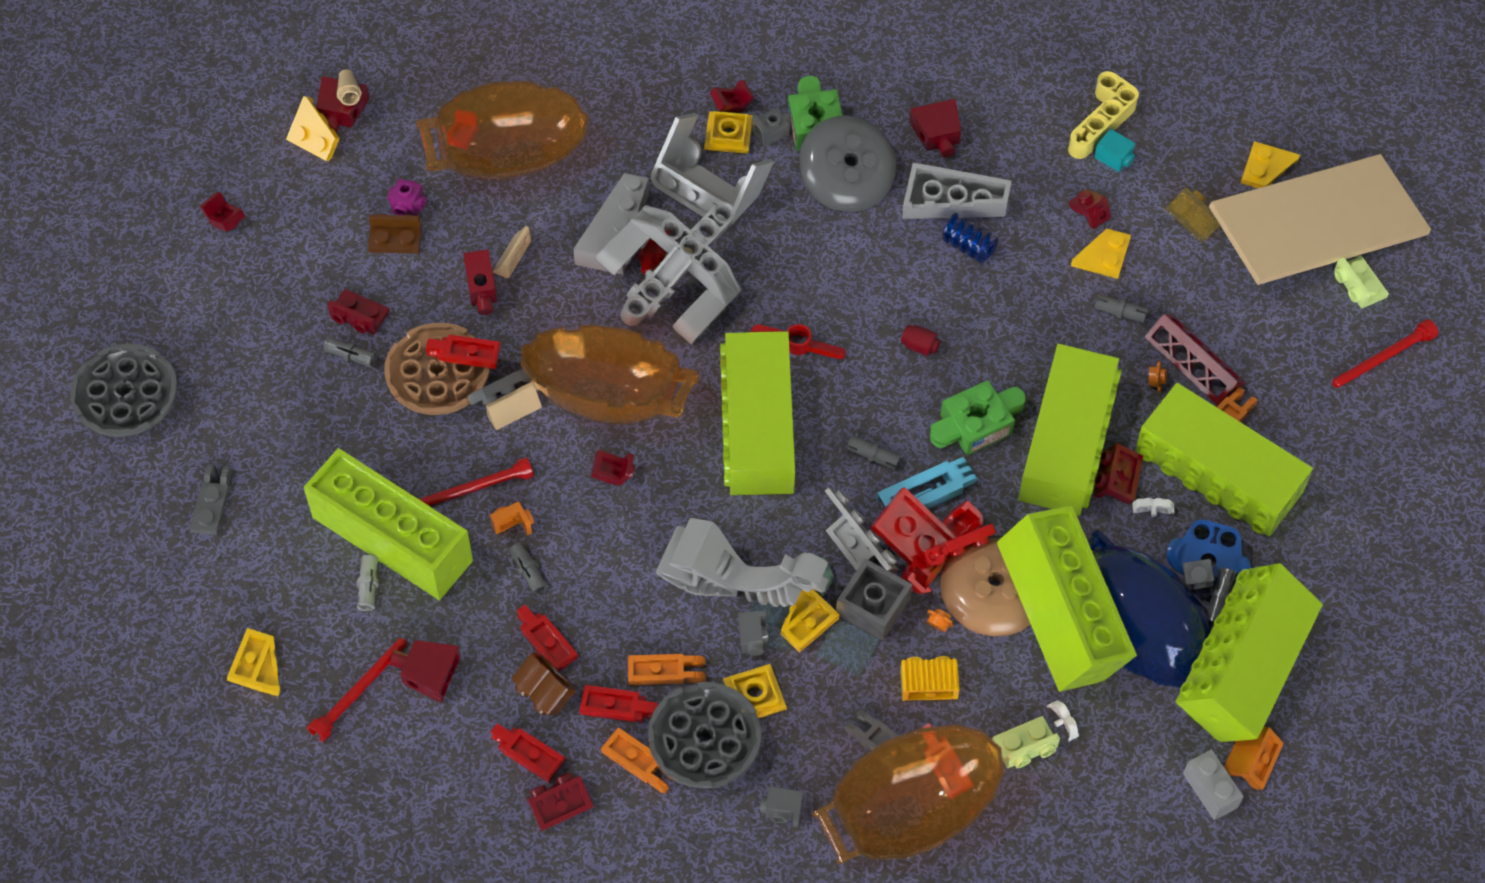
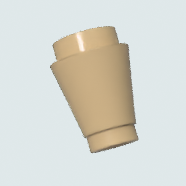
M346 69L339 73L337 98L342 104L351 106L359 101L362 92L353 72Z

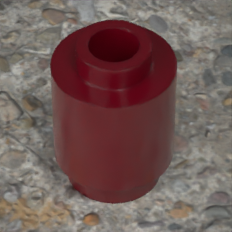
M908 324L901 338V344L906 345L905 348L927 357L931 353L936 354L941 343L937 332L916 324L914 326Z

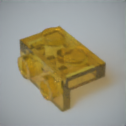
M1185 187L1165 210L1202 243L1220 224L1211 209L1203 203L1206 198L1196 189L1191 192Z

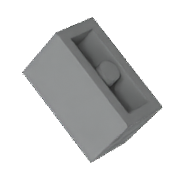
M1212 749L1188 761L1183 775L1213 820L1239 807L1243 795Z

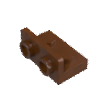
M378 214L369 216V253L419 254L422 232L419 216L410 214Z

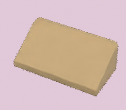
M525 226L514 235L493 269V273L505 278L510 277L531 242L529 227Z
M532 382L486 404L487 417L496 430L542 408Z

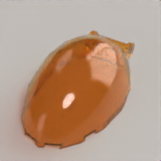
M528 81L492 82L477 86L476 89L459 93L452 100L442 105L437 112V117L418 120L416 126L417 129H420L427 159L425 164L427 171L451 169L459 175L480 181H511L547 170L571 155L586 137L589 116L582 110L576 98L556 87L537 86V83ZM430 128H436L438 148L442 160H437Z
M581 325L580 329L565 330V326L557 327L536 334L537 338L531 343H525L521 346V367L533 387L557 407L597 423L628 425L651 420L660 414L681 417L684 412L683 405L693 385L700 378L695 370L679 367V358L675 352L671 353L666 350L664 344L658 340L653 342L642 338L640 333L622 328ZM678 382H682V385L675 397L674 402H672L678 386Z
M960 725L917 729L885 741L856 761L837 785L833 802L812 813L814 818H818L838 857L836 860L837 864L840 865L858 855L874 860L908 858L939 847L970 826L994 799L1002 780L1004 767L1001 747L980 730ZM834 808L856 849L848 853L828 814V811Z

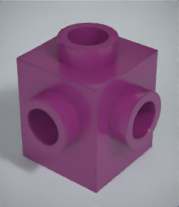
M399 178L395 187L392 186L388 193L392 214L417 216L419 211L423 210L426 203L422 185L412 180L407 181Z

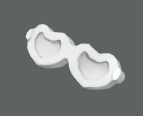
M1145 498L1137 499L1132 503L1133 514L1151 511L1152 517H1156L1157 512L1175 514L1174 502L1169 499Z
M1058 700L1047 705L1048 708H1051L1060 717L1059 720L1054 722L1055 727L1062 724L1065 725L1069 735L1068 742L1079 737L1076 722L1070 716L1066 705Z

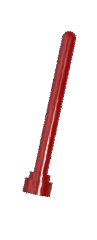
M1430 319L1422 321L1417 325L1414 333L1334 378L1332 385L1335 388H1339L1415 343L1431 341L1439 335L1437 326Z
M528 457L517 460V463L513 464L512 468L420 498L419 500L428 506H433L516 477L517 479L523 478V480L534 477Z
M399 638L324 717L315 718L307 726L308 731L313 736L317 733L320 736L319 740L324 742L331 734L332 724L390 664L393 652L395 650L402 651L407 646V641L404 638Z

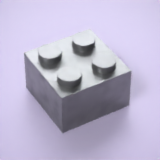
M864 559L838 598L836 611L840 614L839 617L883 641L910 601L913 584Z

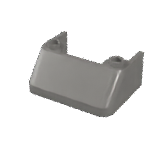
M691 113L675 117L651 173L653 185L702 217L718 202H728L735 210V217L730 223L732 225L759 196L774 161L769 159L752 164L747 176L740 178L736 187L697 164L701 156V148L689 136L698 115ZM716 214L719 219L726 220L721 214Z

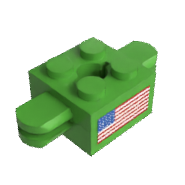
M806 76L800 79L798 94L788 95V115L791 119V129L796 151L800 150L805 137L817 124L831 117L843 116L837 89L822 91L819 79L814 76Z
M987 380L943 400L940 415L942 419L931 425V443L938 448H943L957 441L967 456L1011 436L1015 423L1012 416L1024 409V392L1017 387H1011L997 394Z

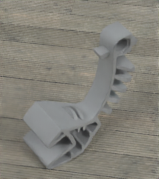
M695 518L689 519L686 528L676 527L656 570V574L669 583L694 595L737 597L739 591H744L749 602H755L758 597L761 605H767L769 601L773 607H778L779 604L783 607L788 606V604L793 606L802 590L809 592L815 589L818 592H824L829 582L828 579L823 577L828 562L811 553H802L794 559L785 554L781 565L747 566L738 557L714 522Z

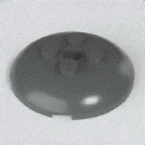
M836 116L826 119L817 124L807 134L800 148L799 172L803 184L815 200L831 210L859 212L869 209L878 204L888 194L896 176L894 150L884 133L864 119L854 116ZM844 158L853 159L854 166H848Z
M139 344L114 345L97 352L98 356L87 364L84 362L78 369L72 381L70 392L73 409L85 426L105 436L128 437L141 434L153 428L166 417L176 399L178 384L171 363L162 357L157 350Z
M698 682V685L689 686L684 689L680 687L674 690L659 703L649 724V747L656 764L671 779L689 787L715 788L735 781L751 767L761 745V726L756 710L741 693L719 683ZM703 735H708L712 739H710L709 741L700 742L698 738Z

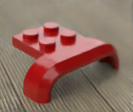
M904 487L897 492L871 525L870 529L908 564L901 578L913 584L912 590L916 594H924L932 591L929 587L930 583L951 556L948 553L942 564L927 567L921 552L975 530L983 524L982 514L967 500L953 509L941 522Z

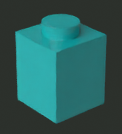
M1110 129L1097 144L1094 158L1120 172L1124 166L1128 168L1134 161L1135 154L1133 152L1136 143Z

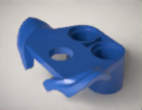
M1200 519L1195 521L1184 538L1173 539L1167 549L1169 565L1182 575H1184L1182 563L1199 561L1204 554L1213 555L1216 559V565L1212 568L1213 577L1216 578L1213 581V585L1217 583L1221 567L1236 571L1238 574L1243 569L1251 568L1250 560L1242 555L1240 533L1233 527ZM1198 527H1203L1208 531L1209 536L1207 539L1200 540L1194 535V530ZM1225 534L1231 535L1235 540V545L1232 547L1224 546L1220 540L1221 536Z

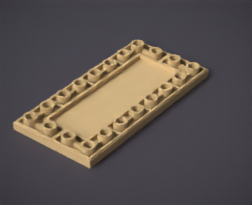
M1381 154L1212 201L1209 206L1257 285L1338 262L1339 258L1342 257L1348 259L1426 236L1431 231V228Z

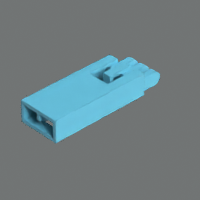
M962 457L951 463H948V461L943 462L877 492V501L881 500L886 507L892 500L891 498L900 489L905 487L907 490H910L942 476L946 482L945 485L942 486L938 482L936 483V489L932 490L929 488L914 495L927 509H930L963 494V488L974 484L978 478L975 474H971L973 470L970 466H965L967 461Z

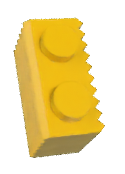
M939 656L931 660H923L921 657H910L901 661L902 701L958 699L960 689L957 659L951 660L947 656Z

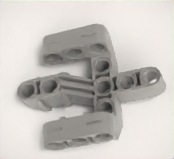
M724 201L718 202L691 230L671 212L645 205L599 252L595 260L614 276L624 264L627 265L640 247L643 249L650 238L668 253L654 272L649 269L645 273L644 281L639 286L635 283L628 291V299L620 313L621 319L625 324L635 326L641 323L647 315L652 317L661 306L660 303L675 293V290L672 288L686 271H689L707 288L672 326L690 345L725 310L726 306L733 302L741 289L728 263L710 248L727 230L735 217V210L731 204ZM716 214H721L726 220L719 219ZM665 230L673 232L674 236L667 235ZM700 231H706L710 237L702 235ZM684 247L692 249L694 253L691 254L686 252ZM703 264L711 266L713 271L705 269ZM646 290L654 292L656 297L649 296ZM629 307L636 308L639 314L632 313Z

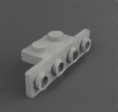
M828 487L825 492L843 515L826 532L856 571L864 559L872 562L877 558L887 571L893 574L899 572L895 565L897 562L896 558L887 549L884 551L879 545L881 542L879 536L871 529L868 531L864 526V517L856 509L852 510L848 505L850 500L846 494L840 489L836 491Z

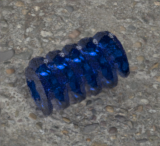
M955 212L943 229V242L947 244L951 242L953 248L959 247L960 252H968V256L970 258L976 257L979 263L985 262L995 251L999 237L990 241L992 237L991 232L982 236L984 228L980 227L975 232V223L971 222L968 226H965L967 218L963 217L958 222L959 213Z

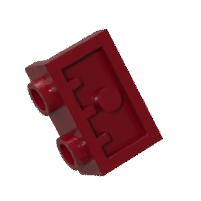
M346 289L343 290L336 302L330 300L327 304L332 320L339 324H344V322L350 324L356 331L362 334L368 332L375 335L390 312L388 307Z
M1118 443L1105 449L1101 453L1099 473L1094 482V497L1101 498L1108 494L1128 505L1134 502L1143 456Z
M571 772L557 777L555 779L557 783L548 788L543 784L529 791L531 795L526 797L525 800L532 810L540 831L594 807L580 775L572 776Z

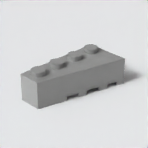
M913 163L903 204L902 219L1005 217L1012 181Z
M623 174L574 247L575 265L607 271L595 258L646 205L649 196L648 178ZM624 264L617 271V274L624 275L627 265Z

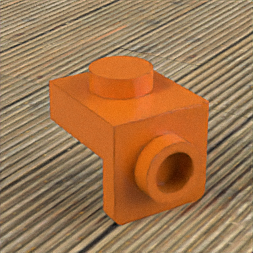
M516 502L508 507H500L490 514L491 526L496 534L518 524L522 525L527 536L532 534L531 524L534 523L533 517L528 509L523 510L520 502Z

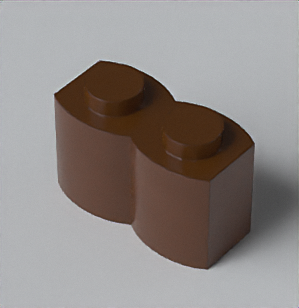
M530 653L511 677L516 684V691L524 697L529 696L534 702V709L544 716H557L577 691L574 685L540 653Z

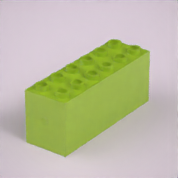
M788 332L725 333V343H720L724 487H730V495L794 494L795 457Z
M1057 343L1021 482L1018 501L1049 509L1072 505L1077 516L1081 515L1082 508L1088 509L1122 369H1117L1119 358Z
M1179 383L1174 385L1142 425L1135 449L1138 454L1143 456L1144 461H1152L1157 464L1164 474L1168 476L1174 475L1189 490L1199 491L1205 495L1209 503L1213 505L1219 504L1227 509L1228 514L1234 519L1244 520L1250 524L1254 532L1265 534L1269 537L1303 494L1313 470L1308 464Z
M339 448L304 486L310 511L315 520L367 554L376 556L379 562L439 601L473 562L468 531Z
M1072 505L1027 514L997 542L1059 692L1104 681L1137 656Z
M1281 563L1243 569L1238 574L1231 593L1226 597L1225 605L1220 615L1215 619L1214 627L1205 639L1203 648L1198 658L1192 664V670L1186 682L1181 686L1180 694L1175 702L1220 742L1258 739L1323 604Z

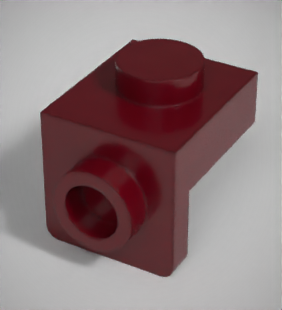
M740 80L733 89L714 87L710 92L719 112L741 113L754 98L745 80Z
M1088 189L1079 192L1076 197L1068 201L1073 211L1087 217L1089 227L1092 229H1096L1111 218L1106 197Z
M215 192L200 205L209 223L225 232L234 229L245 218L242 210L228 204L220 192Z
M598 450L594 455L591 477L621 486L626 480H630L634 474V454L628 453L624 458Z

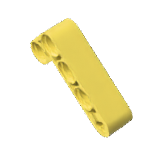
M1106 71L1098 76L1095 95L1103 103L1071 133L1068 152L1074 158L1082 159L1087 157L1096 149L1097 144L1110 129L1115 131L1136 109L1139 96L1138 90L1113 72Z

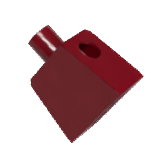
M322 76L316 106L317 111L324 115L329 127L334 129L336 133L339 125L352 128L370 99L367 85L358 83L362 92L361 97L356 104L348 106L342 104L337 98L339 79Z
M951 99L911 108L909 123L926 151L939 148L943 158L953 156L955 154L953 145L960 144L961 137L956 100Z
M489 249L463 253L471 305H477L479 315H489L493 313L492 303L497 302ZM485 278V285L478 286L476 279Z
M416 640L413 642L409 654L395 650L392 654L390 665L402 669L400 675L404 685L442 703L461 655L459 646Z

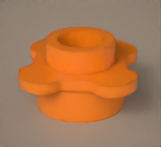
M1158 361L1157 367L1149 368V386L1158 387V392H1161L1162 385L1167 384V370L1162 369L1161 361Z
M936 609L935 612L932 610L927 611L929 618L926 622L929 625L938 628L942 632H946L949 626L953 627L950 620L951 616L940 609Z

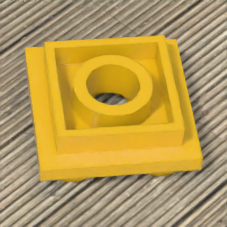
M709 111L704 150L748 154L753 115ZM726 128L734 129L733 132H725L723 130Z
M770 664L723 678L724 685L741 693L752 704L758 718L787 710ZM756 687L763 693L758 697H752L747 691L750 688Z

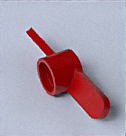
M760 324L754 325L751 329V332H788L789 352L793 355H803L808 351L836 359H843L846 355V350L841 347L811 340L812 334L810 329L802 324L792 325L787 331ZM794 336H802L807 341L796 344L790 339Z

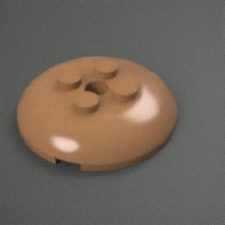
M450 323L425 324L406 332L407 336L397 344L394 343L386 357L385 378L391 394L406 408L425 415H445L465 408L471 404L468 395L484 388L490 373V368L448 363L426 354L428 338L442 340L443 337H448V335L475 338L468 333L467 329ZM437 371H442L438 376L435 374Z
M989 538L990 542L975 547L973 543L964 546L966 552L948 559L940 579L941 596L948 612L963 624L962 626L978 634L995 637L1016 634L1031 625L997 545L1001 538ZM995 579L999 581L1002 585L993 586L989 583V581Z

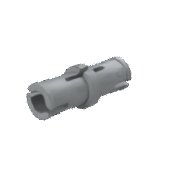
M364 555L360 559V577L357 579L356 584L359 588L357 609L360 611H373L375 609V590L379 585V581L376 578L378 558L373 555Z

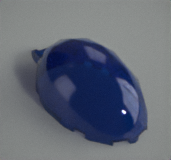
M1095 530L1091 534L1092 537L1087 541L1091 550L1097 546L1101 547L1093 555L1137 654L1135 658L1123 667L1132 673L1154 681L1158 685L1181 688L1192 670V664L1198 658L1203 648L1205 639L1211 632L1202 605L1179 576L1153 556L1129 546L1114 545L1101 531Z

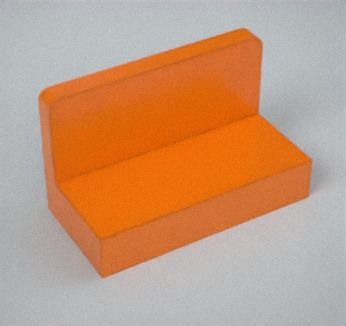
M1263 727L1258 739L1235 742L1224 768L1229 776H1242L1251 787L1263 790L1284 743L1270 727Z

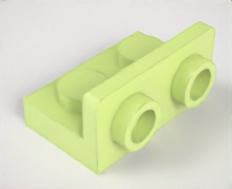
M1362 256L1346 261L1344 257L1339 258L1334 269L1335 278L1339 283H1343L1346 286L1352 302H1357L1362 309L1388 297L1389 293Z
M1043 716L992 738L1007 769L1013 766L1022 768L1031 762V758L1039 755L1042 758L1052 755L1056 751L1060 740L1057 733L1053 735Z

